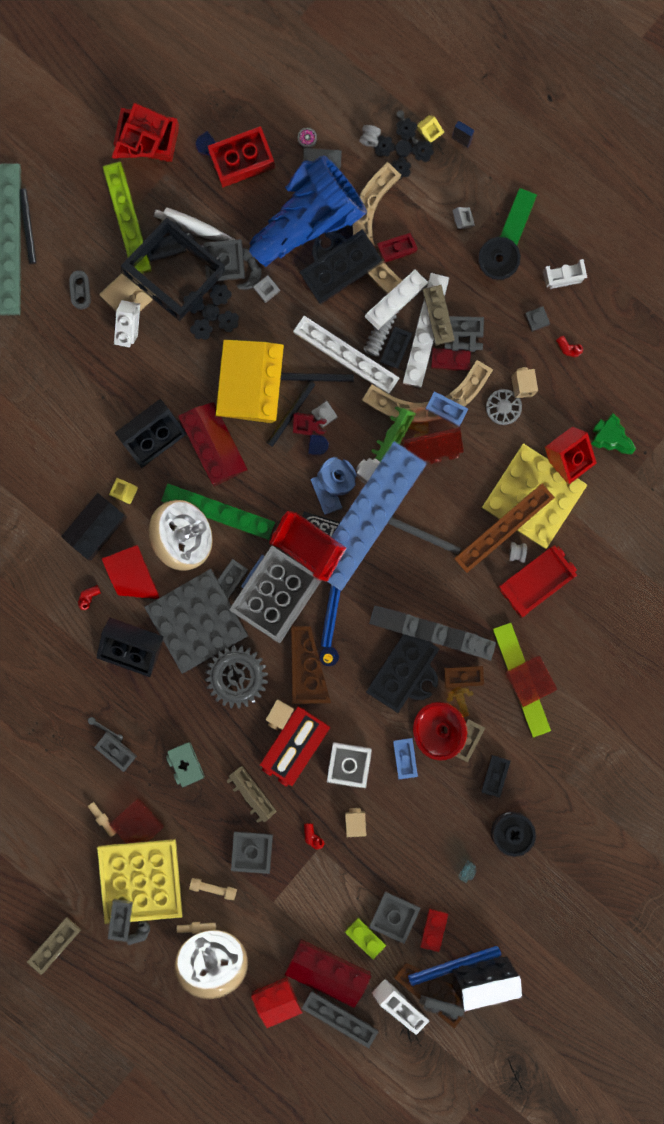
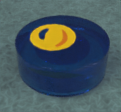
M327 647L321 651L320 660L325 666H333L338 662L339 654L336 649Z

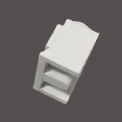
M583 259L579 260V263L576 265H563L562 268L550 270V266H546L543 271L546 287H550V289L582 283L584 278H587Z
M121 300L116 311L114 345L130 347L131 344H134L138 337L140 303Z

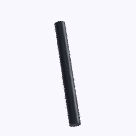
M22 188L20 189L21 208L29 264L32 265L37 262L27 189Z
M281 373L280 380L354 382V374Z
M309 381L271 435L267 441L269 446H274L294 417V414L297 413L315 387L313 382Z

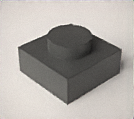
M544 307L525 313L531 332L550 325Z

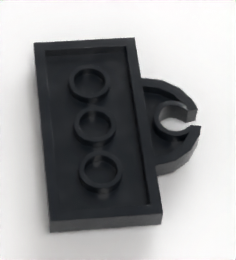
M363 229L348 239L337 232L324 233L325 237L331 239V245L328 248L322 247V241L319 238L315 240L312 250L315 262L300 271V274L319 304H323L384 262Z
M403 634L366 693L399 713L408 697L414 700H424L431 697L433 694L423 691L421 685L424 681H430L433 687L437 688L438 676L430 666V663L440 648L429 641Z

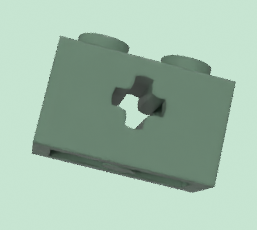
M191 742L167 751L168 756H166L169 766H173L176 771L174 778L178 785L181 784L182 787H185L205 777ZM182 760L189 763L187 770L180 767Z

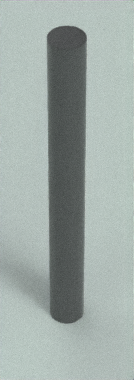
M391 517L388 523L457 555L461 550L458 546Z

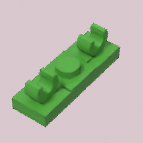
M395 407L399 411V416H390V419L395 421V423L387 430L384 441L377 440L381 448L379 451L372 449V452L377 455L375 459L381 462L394 441L400 444L416 415L415 412Z

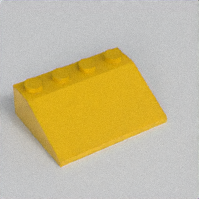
M223 340L215 416L266 423L276 421L284 345L268 342Z

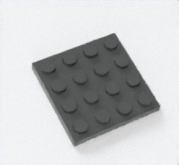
M212 569L145 606L159 634L164 636L163 641L182 674L218 654V651L225 650V647L228 648L249 636L238 615L229 610L232 604Z

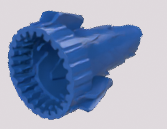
M323 155L319 156L315 161L305 160L294 173L289 184L285 186L287 191L295 192L292 198L282 206L277 214L268 220L269 224L252 238L249 252L266 267L278 257H284L295 247L303 245L305 242L315 239L321 234L336 231L346 225H353L367 214V210L352 184L328 157Z

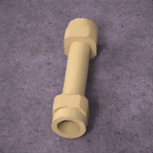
M191 879L190 890L196 892L202 890L225 896V899L228 900L235 899L237 892L235 888L229 886L223 888L203 883L201 879Z

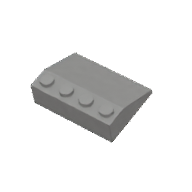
M271 546L229 610L278 643H281L322 580L316 579L312 576L314 573Z

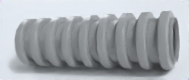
M396 314L379 330L373 326L372 335L368 337L367 346L363 348L366 353L372 356H379V351L382 350L381 345H384L383 341L387 339L386 335L389 334L388 330L392 328L391 324L394 323L393 319H396Z

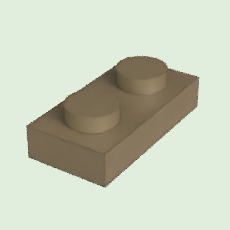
M469 719L466 721L467 739L460 753L456 755V757L466 762L469 761L485 730L483 726Z

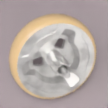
M172 500L159 506L150 519V543L155 554L164 564L176 570L186 571L200 566L208 558L212 548V531L207 518L195 505L183 500ZM170 523L175 526L174 530L170 528ZM179 544L183 545L182 551L179 549Z
M220 930L203 931L190 937L179 949L175 960V972L181 986L192 995L201 998H217L233 991L242 982L248 966L247 954L242 943L232 934ZM221 961L229 962V965L220 966ZM203 970L206 971L207 974L205 977L200 976Z

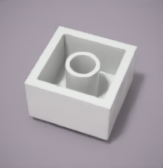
M333 742L327 782L366 788L372 749Z

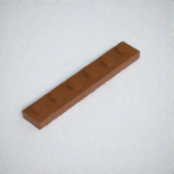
M541 483L454 559L468 573L555 497Z

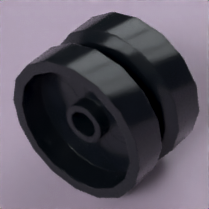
M495 237L489 239L482 246L479 252L478 263L485 276L493 280H504L510 278L517 271L521 255L519 248L512 240L506 237ZM497 255L503 256L502 262L496 261Z
M509 811L497 816L492 824L491 837L496 847L502 853L517 857L523 856L534 846L536 831L532 822L523 814ZM512 830L516 832V835L511 837L510 833Z

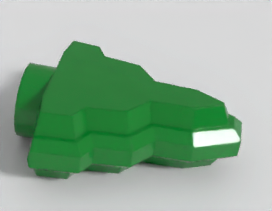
M613 413L606 421L601 419L592 430L596 435L591 445L598 449L602 447L609 451L616 449L620 453L630 455L636 450L632 440L625 435V428L620 424V419Z

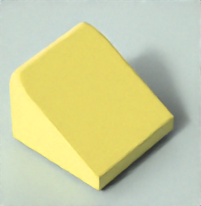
M431 115L417 125V130L429 142L434 141L444 133L437 119Z
M116 478L109 495L131 504L138 487Z

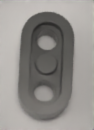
M75 271L69 278L71 302L75 308L84 310L91 303L89 278L83 271ZM83 279V283L78 285L77 280ZM80 298H85L83 303L78 302Z

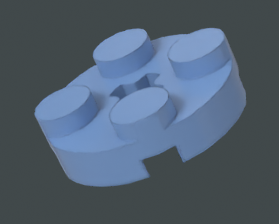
M336 457L328 459L321 466L317 474L321 485L331 496L345 495L356 484V471L344 459L340 460ZM334 473L336 475L340 474V480L335 478Z

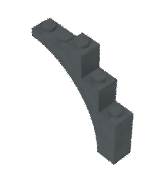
M375 605L369 624L439 644L490 661L495 650L496 642Z

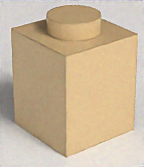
M527 367L517 369L511 376L515 398L533 397L538 392L535 369L528 370Z
M277 699L266 719L269 722L268 726L277 731L279 728L283 730L294 708Z
M349 808V812H345L347 837L366 836L365 811H361V808Z

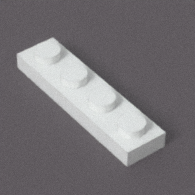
M414 270L368 311L365 318L379 330L424 289L429 282Z

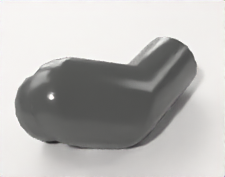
M141 921L138 924L136 933L128 935L127 944L132 945L145 941L150 932V924L146 921Z

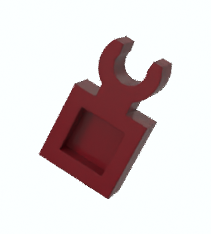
M295 413L293 433L312 435L313 430H315L318 434H325L326 430L321 429L319 424H326L327 420L319 419L314 421V415Z

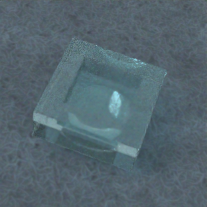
M468 860L458 876L459 879L467 883L468 879L471 881L477 872L475 870L476 865Z

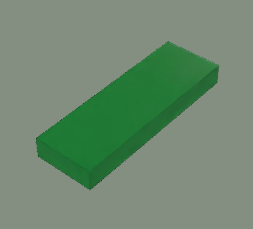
M519 188L500 237H506L518 245L537 194Z

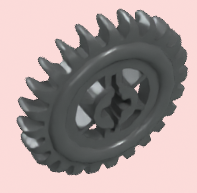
M233 645L232 651L225 647V654L218 651L219 658L212 656L215 663H208V666L212 669L205 671V673L210 675L205 681L211 682L207 686V689L213 688L210 695H218L216 702L223 699V706L229 702L230 708H233L234 703H236L240 709L242 702L248 707V700L255 703L254 696L261 698L258 691L266 690L261 684L268 683L267 680L263 679L268 673L262 672L266 668V665H260L263 658L255 659L257 652L250 655L251 648L244 652L243 646H240L237 651L235 645ZM235 663H241L245 666L242 669H239L236 667ZM229 665L230 672L223 674L224 669ZM246 667L250 671L251 678H247L243 671ZM234 670L237 672V674L241 673L242 677L239 678L240 682L232 680V676H234ZM222 676H228L230 684L227 687L223 683ZM245 679L250 680V683L244 689L243 682ZM231 685H235L238 691H233L228 688Z

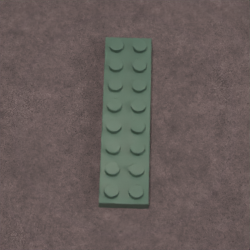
M0 164V315H20L21 312L20 164Z

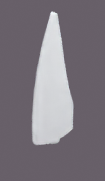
M166 207L164 212L155 211L154 217L162 219V222L166 218L174 223L177 222L182 231L188 232L193 236L217 241L235 240L224 232L176 210Z

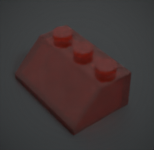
M460 427L405 439L402 442L404 448L423 461L430 462V465L440 463L443 458H449V460L458 459L464 452Z

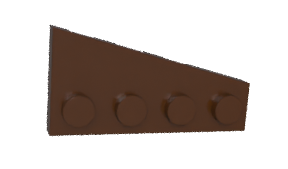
M311 626L291 627L292 703H331Z
M406 962L393 977L419 1000L422 995L464 1008L454 991L453 985L439 978H434L414 986L411 985L408 976L422 970ZM438 1011L437 1014L454 1029L463 1018L461 1016H457V1019L447 1017L442 1014L443 1011Z

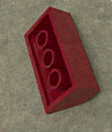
M212 402L195 407L178 417L212 485L215 487L248 469L222 417L215 416L216 405Z
M300 939L284 974L353 1008L356 1007L371 978L370 971Z

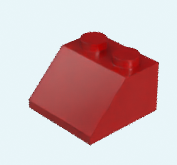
M571 427L545 446L549 463L568 484L597 464L588 432L575 427Z
M288 977L252 991V1000L266 1028L303 1013Z

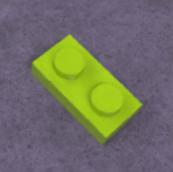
M359 918L345 931L372 959L386 947V944Z

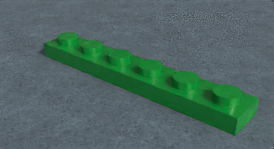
M168 483L161 500L163 503L172 500L187 501L200 509L208 519L267 540L270 539L276 523Z

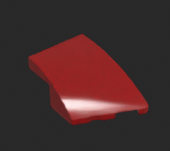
M134 103L111 158L153 157L171 118Z
M139 545L102 558L105 569L118 596L160 598Z

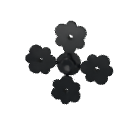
M409 118L397 122L398 129L396 133L401 136L402 140L396 146L392 143L391 137L386 138L381 135L377 138L378 145L374 147L376 149L375 153L379 157L383 155L388 157L390 152L396 151L400 158L392 162V167L401 174L400 179L409 177L411 174V164L406 162L404 157L409 156L412 152L416 155L415 159L417 161L428 162L430 156L434 154V150L431 149L432 144L429 141L424 143L419 141L417 146L413 148L410 142L407 141L410 137L416 135L415 131L417 129V124L411 122Z
M215 284L212 287L210 297L213 298L214 304H208L204 307L202 297L190 310L193 314L197 310H203L205 318L201 321L195 320V325L190 328L191 333L195 335L196 339H209L210 333L213 330L209 326V321L216 320L217 318L220 322L219 327L227 333L232 332L234 328L239 326L237 322L239 320L238 314L231 313L229 310L225 314H220L219 308L216 306L221 303L227 304V299H230L232 296L231 291L227 290L226 285L220 286ZM192 291L189 293V296H185L184 302L186 303L195 292Z

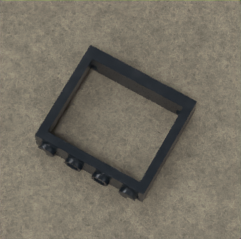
M168 218L121 265V273L178 321L193 308L225 272V266L220 261V258L212 256L207 247L204 245L200 246L190 233L182 231L177 222L174 223ZM166 233L170 234L214 271L182 307L134 268Z

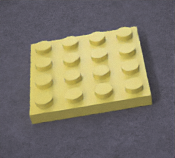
M523 443L482 508L500 519L543 483L555 498L517 531L544 549H547L587 487V484L578 478L570 484L566 483L547 458Z
M176 839L98 846L105 924H110L114 899L133 902L130 922L181 918L183 916Z

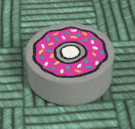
M304 128L299 132L298 142L300 146L312 148L316 144L317 135L313 129Z

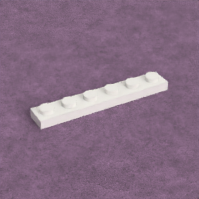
M431 273L427 288L442 285L445 297L449 277ZM425 299L403 384L418 388L422 387L434 340Z
M303 316L293 331L296 335L387 394H390L399 380V377L306 316Z

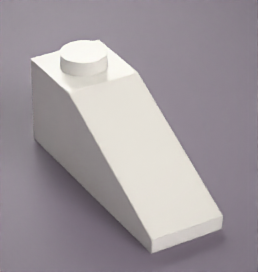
M386 979L372 992L378 1003L414 1034L417 1035L429 1022V1019Z

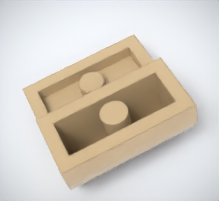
M122 273L99 294L115 312L121 300L140 303V311L153 300Z

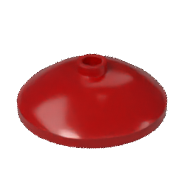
M435 702L426 705L419 711L414 721L413 735L418 748L427 757L434 760H447L455 757L463 749L467 739V726L458 709L445 702ZM445 727L448 729L447 733L444 731Z

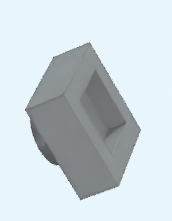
M458 207L453 210L457 228H471L475 226L470 207Z
M268 275L253 287L265 303L280 292V289Z
M327 401L311 411L316 420H327L326 424H319L321 428L338 418Z

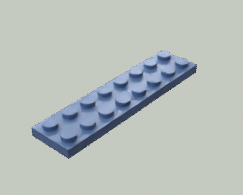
M395 441L331 536L346 547L339 563L327 581L340 591L343 590L427 464Z

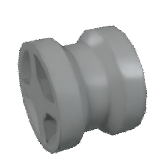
M364 125L362 128L363 135L360 137L359 142L367 146L376 147L378 145L377 138L381 130L372 125Z
M511 542L509 561L519 560L524 563L527 544L517 545L515 542Z

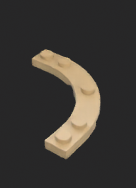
M388 162L372 177L363 189L360 198L365 205L367 214L353 224V235L363 229L373 245L372 220L375 209L383 195L401 178V174ZM385 263L380 264L367 273L386 294L402 282Z
M476 360L464 381L445 397L465 407L479 393L493 369ZM373 384L362 399V402L388 417H398L399 411L395 407H400L416 413L412 421L415 423L443 419L425 410L429 402L412 403L403 401L387 394Z

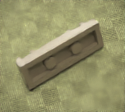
M442 285L423 289L435 345L453 342L455 339Z
M243 766L229 775L230 778L227 780V783L234 782L236 787L233 791L240 790L244 800L253 808L250 813L256 812L259 815V818L256 820L257 822H265L277 812Z
M66 917L27 963L42 975L81 929Z

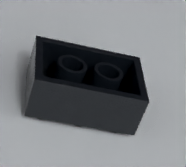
M507 956L497 957L489 961H480L472 965H462L452 969L453 988L465 1010L522 997L520 976Z

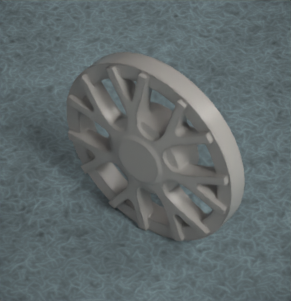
M507 389L497 390L488 398L486 412L493 422L499 425H508L516 421L522 411L520 398H515L516 400L512 403L508 400L511 395L515 398L513 391ZM500 393H505L506 399L501 400ZM492 397L499 401L497 405L490 402ZM512 405H517L518 411L511 410ZM496 407L497 412L491 414L490 409ZM509 412L514 416V419L510 421L506 415ZM499 414L504 415L503 421L497 420Z

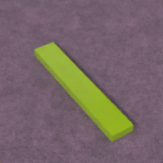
M120 161L103 166V170L129 258L144 241ZM147 254L134 267L140 273L152 271Z
M508 623L494 628L495 638L532 737L550 732L551 729L512 624Z

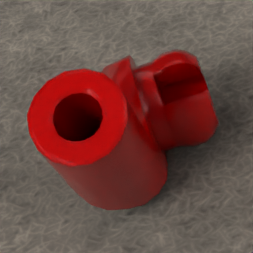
M564 336L556 340L561 351L566 356L578 357L583 352V347L580 344L571 345Z
M98 585L81 592L78 600V606L81 610H87L90 607L92 597L101 594Z
M313 823L304 824L305 842L314 849L323 848L324 840L314 834Z

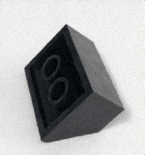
M161 398L115 432L121 443L141 468L187 435Z
M97 493L61 537L77 552L91 561L125 521L127 516Z
M110 617L102 631L96 658L151 677L164 636Z

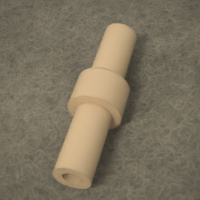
M94 802L87 806L96 817L95 821L99 826L102 825L110 837L117 833L109 823L107 815L103 814Z
M192 922V924L177 925V933L192 932L193 934H198L201 931L216 930V923L201 924L200 922Z

